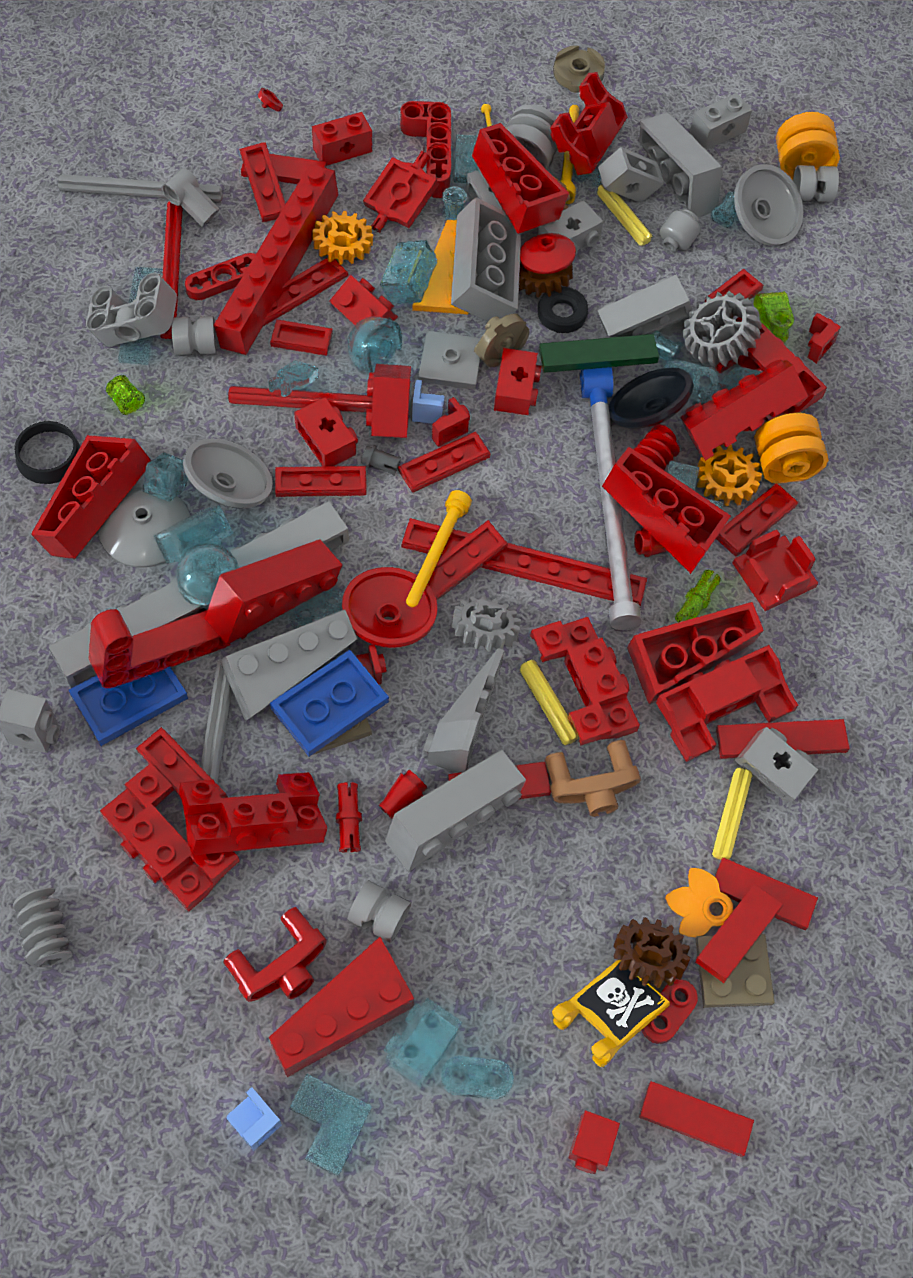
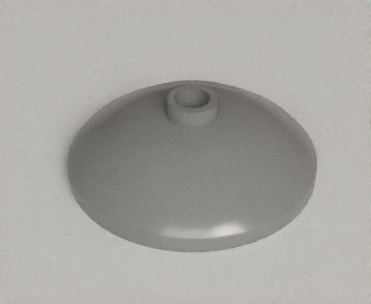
M769 164L755 165L740 176L735 188L734 203L738 219L746 232L756 241L768 246H779L792 240L799 232L803 221V203L799 190L793 180L783 170Z
M214 438L199 440L188 448L184 456V470L192 485L202 495L220 505L232 508L258 506L268 498L272 490L271 474L261 459L248 449L231 441Z
M138 487L129 491L98 532L103 548L113 559L127 566L147 568L161 565L177 556L189 540L192 523L188 508L178 496L162 488ZM141 515H147L145 518H138Z

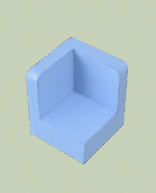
M416 380L412 422L433 424L443 414L444 395L421 393L422 380Z
M251 1087L246 1092L248 1097L227 1115V1120L254 1151L278 1130L282 1124L280 1119Z

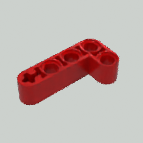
M408 101L400 109V129L407 136L426 137V153L431 157L426 163V174L436 178L439 183L431 197H446L450 192L451 109L443 102Z

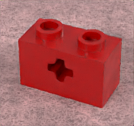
M362 112L312 126L313 149L319 161H325L326 166L371 153L372 129Z
M503 348L494 411L528 415L530 406H536L538 389L533 388V382L539 383L542 365H536L538 353Z
M326 397L294 412L296 429L322 466H335L356 455V444L358 443L356 433L351 427H346L341 412L337 406L332 407Z

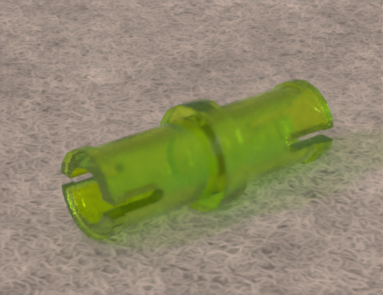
M703 571L695 587L688 590L685 596L686 601L675 615V620L678 623L686 616V620L698 617L702 609L708 607L711 601L710 596L721 581L718 574L709 582L714 571Z

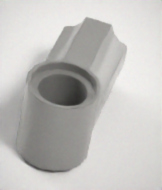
M186 168L179 170L162 185V192L168 201L176 206L181 205L201 227L208 223L219 211V208L199 188L198 180L193 173Z

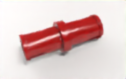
M348 782L337 785L339 812L335 814L336 823L339 824V852L342 853L347 852V849H350V852L361 851L359 823L362 821V813L358 811V784L354 782L350 783V787H348Z

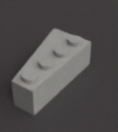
M669 112L641 120L639 142L649 158L658 163L662 178L666 184L672 183L677 193L674 196L678 203L684 202L688 210L697 217L718 211L721 177L723 176L721 164Z
M342 610L225 656L220 662L245 721L356 641L357 636L346 610Z
M501 749L396 812L385 842L409 873L474 826L488 820L502 806L508 807L514 804L522 796L520 792L526 779Z

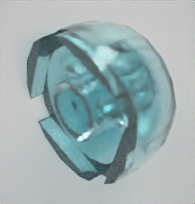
M370 316L360 320L348 336L349 357L357 368L367 374L375 372L376 365H372L371 362L379 364V359H386L383 364H387L395 354L396 349L401 350L402 347L400 325L385 317Z
M203 543L188 549L180 558L176 570L178 588L183 598L190 604L193 602L201 605V608L208 609L219 576L239 568L236 558L228 549L218 544Z

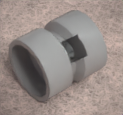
M797 165L793 182L799 190L802 201H811L814 197L817 202H834L839 185L838 168L836 166H820L816 170L814 166Z
M214 316L197 317L195 322H192L189 317H174L172 322L174 354L192 355L194 350H197L199 354H216Z
M368 880L356 896L347 920L363 929L371 926L374 935L392 943L409 913L411 902L396 894L388 897L385 888Z

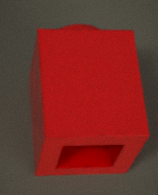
M585 1110L581 1115L568 1157L576 1161L574 1167L590 1174H596L597 1169L604 1171L608 1166L620 1123Z

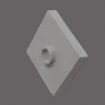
M427 331L418 380H422V383L475 390L480 358L474 352V348L481 338Z

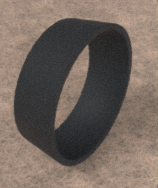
M54 421L38 422L24 429L18 436L15 443L16 464L20 473L32 482L39 484L57 483L64 477L81 446L72 431L65 425ZM59 432L73 440L71 455L64 463L55 468L35 469L26 465L19 456L23 445L30 438L40 433Z

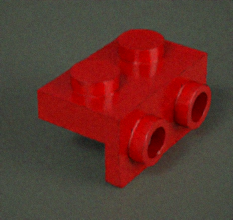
M350 275L329 302L364 335L370 338L389 317L395 321L398 316L392 311L394 305L383 295L378 298L373 294L376 288L366 279L362 278L359 281Z

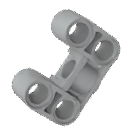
M156 272L143 277L138 286L136 299L132 303L127 304L108 285L99 287L93 293L90 300L86 327L107 347L134 342L138 339L154 335H161L168 331L172 325L177 293Z

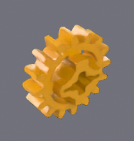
M333 211L332 217L329 218L323 215L322 222L316 221L315 229H313L314 249L319 250L320 257L328 255V262L338 259L341 265L344 260L354 264L355 257L363 260L364 253H370L371 246H373L372 227L366 226L365 218L358 220L357 213L347 216V211H343L342 215H338Z
M732 444L726 450H723L721 446L716 447L713 452L714 456L706 461L703 457L699 460L695 477L699 478L697 487H705L703 495L705 497L713 495V503L715 504L720 499L724 500L725 506H729L732 500H734L737 506L741 505L743 498L750 501L753 493L757 492L762 473L758 472L760 464L751 462L754 456L752 453L747 456L743 455L744 448L742 447L737 451H733Z

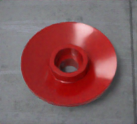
M556 233L534 236L527 240L520 249L521 264L527 270L537 274H552L562 271L571 265L576 256L574 243L568 237Z

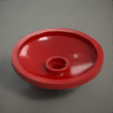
M379 567L359 574L348 584L343 595L342 610H346L355 634L364 641L387 648L404 647L424 638L434 626L438 609L434 592L427 584L418 605L413 608L409 607L406 604V599L417 575L400 568ZM391 617L393 620H386L384 618Z

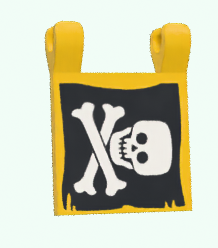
M621 960L615 961L570 1000L558 1004L552 1011L553 1023L561 1030L566 1029L580 1013L606 1037L596 1042L591 1048L592 1054H594L592 1060L600 1067L607 1065L623 1045L670 1006V1002L649 983L643 986L642 978L637 976L633 980L629 979L631 971L629 969H619Z

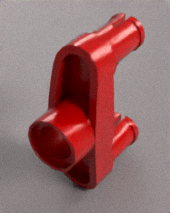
M297 907L289 909L281 917L282 923L297 941L296 945L264 969L257 972L239 949L233 951L224 959L223 963L238 982V990L246 1001H256L281 988L288 999H295L307 991L313 984L314 978L306 968L322 952L327 939L318 928L313 929Z

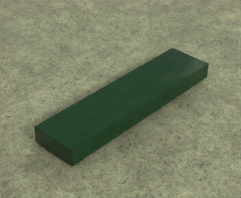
M654 334L539 344L543 373L655 364L659 360Z

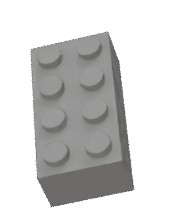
M477 197L457 215L451 305L488 322L495 316L501 319L518 310L521 233L518 234L505 211Z

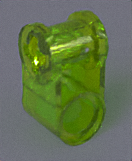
M781 291L756 294L754 307L757 308L760 314L759 318L762 324L785 343L789 337L788 329L792 327L795 321L787 293Z

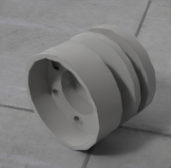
M534 104L522 105L511 114L505 128L548 170L553 155L558 149L556 143L551 138L550 129L557 117L544 107Z

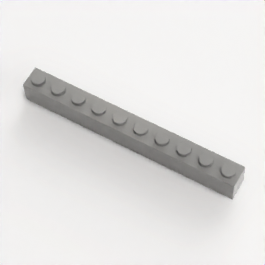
M329 501L321 506H313L305 514L295 519L284 521L278 528L268 533L257 535L251 542L241 547L230 549L224 556L213 562H205L197 570L186 576H178L170 584L157 591H149L141 599L130 605L120 606L117 610L121 613L132 636L207 611L221 574L319 539L332 552L349 543L348 527ZM91 622L72 635L60 637L54 644L49 646L53 659L70 688L96 675L88 658Z

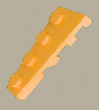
M447 220L413 302L412 311L469 314L451 305L457 220Z

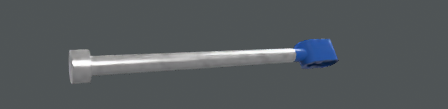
M612 367L584 369L579 373L582 398H590L614 605L609 608L610 625L616 630H630L638 627L642 623L640 605L633 602L622 510L621 505L602 487L616 463L607 399L613 396Z

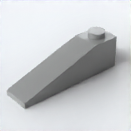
M498 648L438 723L435 734H428L424 746V752L428 753V764L458 773L467 770L502 665L503 649Z

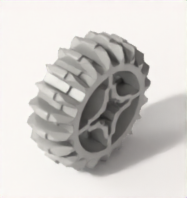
M728 291L723 296L717 292L716 297L713 299L706 295V302L703 304L697 302V310L689 311L690 319L684 320V327L686 329L682 332L685 346L690 351L692 357L696 360L699 359L700 363L704 366L710 363L715 368L721 362L722 365L727 367L730 360L738 364V357L740 355L748 357L747 349L756 348L755 340L761 338L759 331L762 328V322L759 318L760 314L749 298L745 299L740 293L734 296L733 293ZM737 316L742 318V322H736V320L733 319V317ZM702 337H708L711 340L710 343L702 341Z

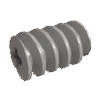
M39 888L27 891L20 895L13 903L15 911L19 912L16 920L19 925H22L19 933L22 938H25L22 946L28 952L25 957L26 962L37 967L53 966L73 956L71 951H61V948L67 946L70 941L65 937L58 938V935L67 929L64 924H54V922L63 918L61 911H51L60 904L57 898L48 899L55 892L54 888Z

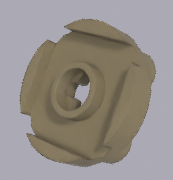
M569 46L559 51L556 55L553 66L554 77L559 84L568 88L571 92L578 93L579 86L588 73L598 72L600 80H603L605 61L601 54L592 48L587 47V51L579 50V46Z
M516 313L506 315L501 319L497 316L491 318L485 326L486 331L476 344L474 352L488 367L500 365L503 348L521 350L525 345L530 333L529 328L526 326L527 323Z

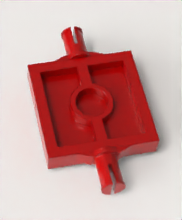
M421 151L414 163L402 162L394 157L388 162L363 199L366 207L378 213V216L370 225L373 230L380 233L387 221H395L407 228L411 227L439 185L436 178L422 170L431 158L428 153Z

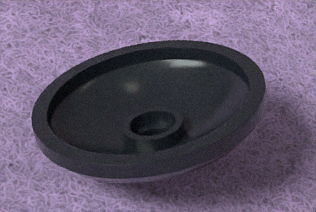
M662 368L642 374L617 391L610 401L609 415L615 424L631 429L661 424L673 417L686 405L694 388L692 378L687 371L680 368Z

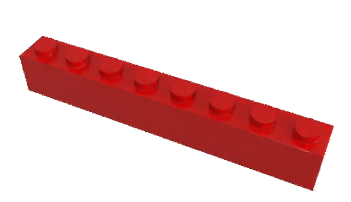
M309 164L214 323L220 348L244 355L248 353L264 325V319L272 311V305L275 300L278 301L283 292V286L290 280L311 244L316 221L322 222V216H327L339 195L335 170Z

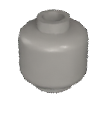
M687 209L671 212L659 231L660 237L663 240V246L672 252H675L677 249L680 251L688 250L701 231L699 219L693 212Z

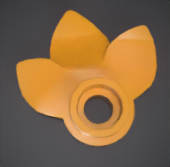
M690 868L688 873L689 887H681L671 891L665 896V900L676 914L684 917L679 927V933L695 938L705 935L712 926H722L734 911L731 899L720 892L718 881L712 874L699 868ZM714 902H718L722 906V912L717 916L712 915L709 909L710 905Z

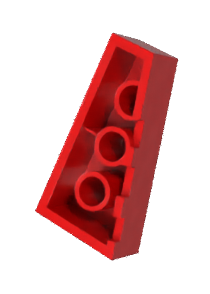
M753 602L636 634L633 636L627 649L646 699L651 704L658 699L659 695L686 683L692 675L706 672L753 644L764 630Z

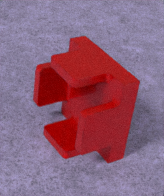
M776 529L754 539L748 551L734 558L732 562L764 611L814 589L818 585L817 580L811 573V568L816 560L815 556L800 536L793 538L790 543L785 535L780 537L781 534Z

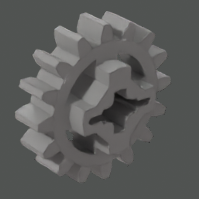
M472 596L469 599V603L461 600L460 605L455 606L451 628H455V636H464V644L473 642L475 649H478L481 645L485 646V649L490 652L491 647L503 649L504 645L511 647L513 641H517L521 628V619L516 618L517 611H508L509 604L507 603L499 605L496 598L491 602L487 601L485 596H482L480 600Z

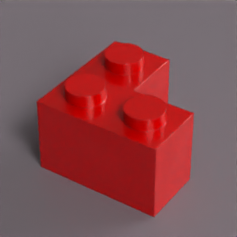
M376 364L375 372H369L367 397H373L372 409L367 408L366 426L372 427L371 436L407 438L411 366Z

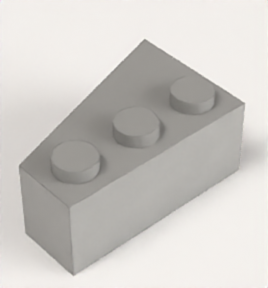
M676 274L669 278H663L656 284L643 290H636L629 296L616 302H609L597 311L608 338L647 334L655 335L659 333L667 337L672 335L671 330L684 328V320L690 319L689 311H692L690 300Z

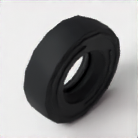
M561 286L562 292L560 293L554 290L551 291L552 294L549 297L546 293L542 295L538 303V317L541 323L549 330L557 333H570L577 331L584 325L588 316V302L578 290ZM565 303L570 305L574 312L568 317H561L556 315L552 308L556 304Z

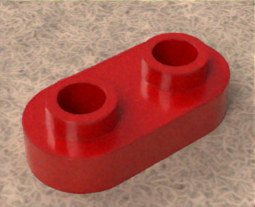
M676 979L672 986L667 984L660 993L670 1002V1006L655 1019L660 1018L664 1020L666 1028L658 1029L653 1019L642 1029L643 1035L649 1041L663 1044L671 1040L695 1008L698 1001L697 991L686 980ZM675 992H683L686 996V1001H678L675 998Z

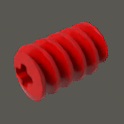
M663 424L655 425L646 434L644 439L639 442L638 446L633 449L663 470L666 469V465L673 461V457L680 453V447L676 442L675 434Z

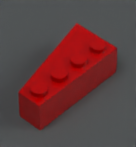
M502 123L480 129L472 157L516 232L519 234L559 220L569 192Z
M776 360L768 364L764 372L756 376L755 374L748 375L738 382V386L730 390L727 388L722 389L711 396L712 400L702 405L701 403H696L685 410L686 414L680 416V419L695 448L705 461L714 456L712 451L714 448L721 445L728 447L737 441L736 437L741 431H754L762 426L765 421L764 417L768 414L770 417H776L808 397L792 363L788 360Z
M87 435L31 535L51 556L75 559L153 463L135 439Z
M630 447L626 449L615 463L602 485L690 574L731 517V515Z
M319 539L223 573L219 576L205 619L228 645L316 595L333 588L338 581L337 577L343 564Z
M381 937L376 939L269 1036L270 1044L287 1077L414 1007V997Z

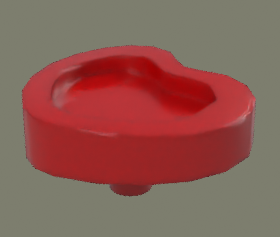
M266 88L260 89L258 98L263 102L262 107H270L275 111H280L283 104L276 95Z

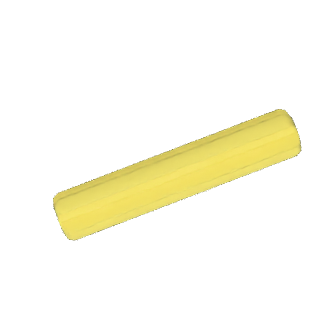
M600 185L597 195L640 246L648 244L652 237L649 230L619 194L609 192L603 185Z
M529 660L520 666V673L562 744L568 745L578 739V734L572 721L569 722L566 711L536 661Z
M736 768L733 773L712 852L713 857L720 860L722 857L729 860L732 856L752 778L751 771L747 769Z

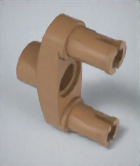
M617 740L608 744L607 751L614 772L576 780L570 776L563 752L548 755L545 762L552 782L550 790L553 800L558 803L586 802L589 814L592 817L599 816V812L606 811L609 814L617 810L618 803L615 794L632 788L641 781L637 766H633L626 741Z

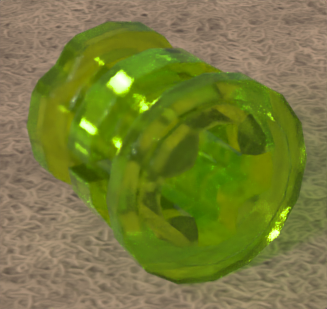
M125 375L114 377L106 386L105 391L123 415H128L138 410L145 402V395L137 390L135 385Z

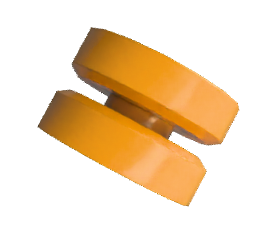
M819 112L797 114L786 120L778 129L776 142L780 168L792 180L797 165L814 166L816 170L820 166L837 167L840 154L834 122L829 116Z
M805 413L785 414L764 423L756 431L754 441L758 455L761 457L760 463L766 480L775 484L804 481L817 475L826 467L829 461L824 441L821 440L822 435L818 420L814 416Z

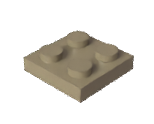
M761 934L725 983H722L699 966L703 1008L764 1006L775 1003L765 934ZM697 936L695 939L697 957L713 936Z

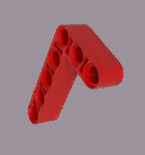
M110 609L95 616L91 622L88 658L102 687L113 688L162 671L169 666L173 667L216 652L231 644L226 645L205 619L207 611L132 636L121 613L117 609ZM248 634L242 636L241 639H245Z

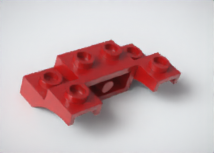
M598 72L588 73L579 86L580 98L584 101L585 108L577 120L573 122L569 112L559 114L550 127L551 138L556 143L559 153L569 151V159L571 164L574 165L577 175L590 174L594 171L628 118L624 104L607 91L599 78Z
M738 317L736 322H742V318ZM762 324V328L759 329L761 338L755 340L756 348L747 349L748 357L740 355L738 357V365L748 375L755 374L756 376L766 370L765 367L776 360H788L792 363L808 397L776 417L790 413H801L822 399L827 387L804 365L799 357H796L784 345L781 339L777 338ZM733 360L728 361L727 367L719 362L715 369L721 374L735 365L736 362ZM769 414L764 417L767 422L775 418L770 417Z
M589 617L562 625L560 620L531 630V639L535 640L541 653L542 662L565 657V665L585 706L584 708L569 712L568 715L569 722L572 721L579 736L580 746L603 739H617L638 731L640 724L627 699L630 690L628 680L624 674L619 673L613 649L606 646L603 638H598Z
M770 645L732 662L730 659L724 660L716 665L713 671L703 674V672L696 673L686 683L659 695L656 702L672 729L670 736L686 762L715 748L716 743L706 726L715 720L756 702L768 723L795 711L798 707L785 681L780 661Z
M150 763L124 784L126 790L103 807L100 813L124 840L120 845L128 856L133 860L138 856L146 864L142 867V870L154 884L160 880L189 912L208 896L224 875L240 862V859L234 851L192 855L186 840L156 809V806L172 793L174 789L169 781Z
M310 772L279 774L276 782L279 790L277 794L228 798L220 797L214 779L180 782L179 795L184 809L187 841L192 855L324 843L327 825L317 805L320 794Z

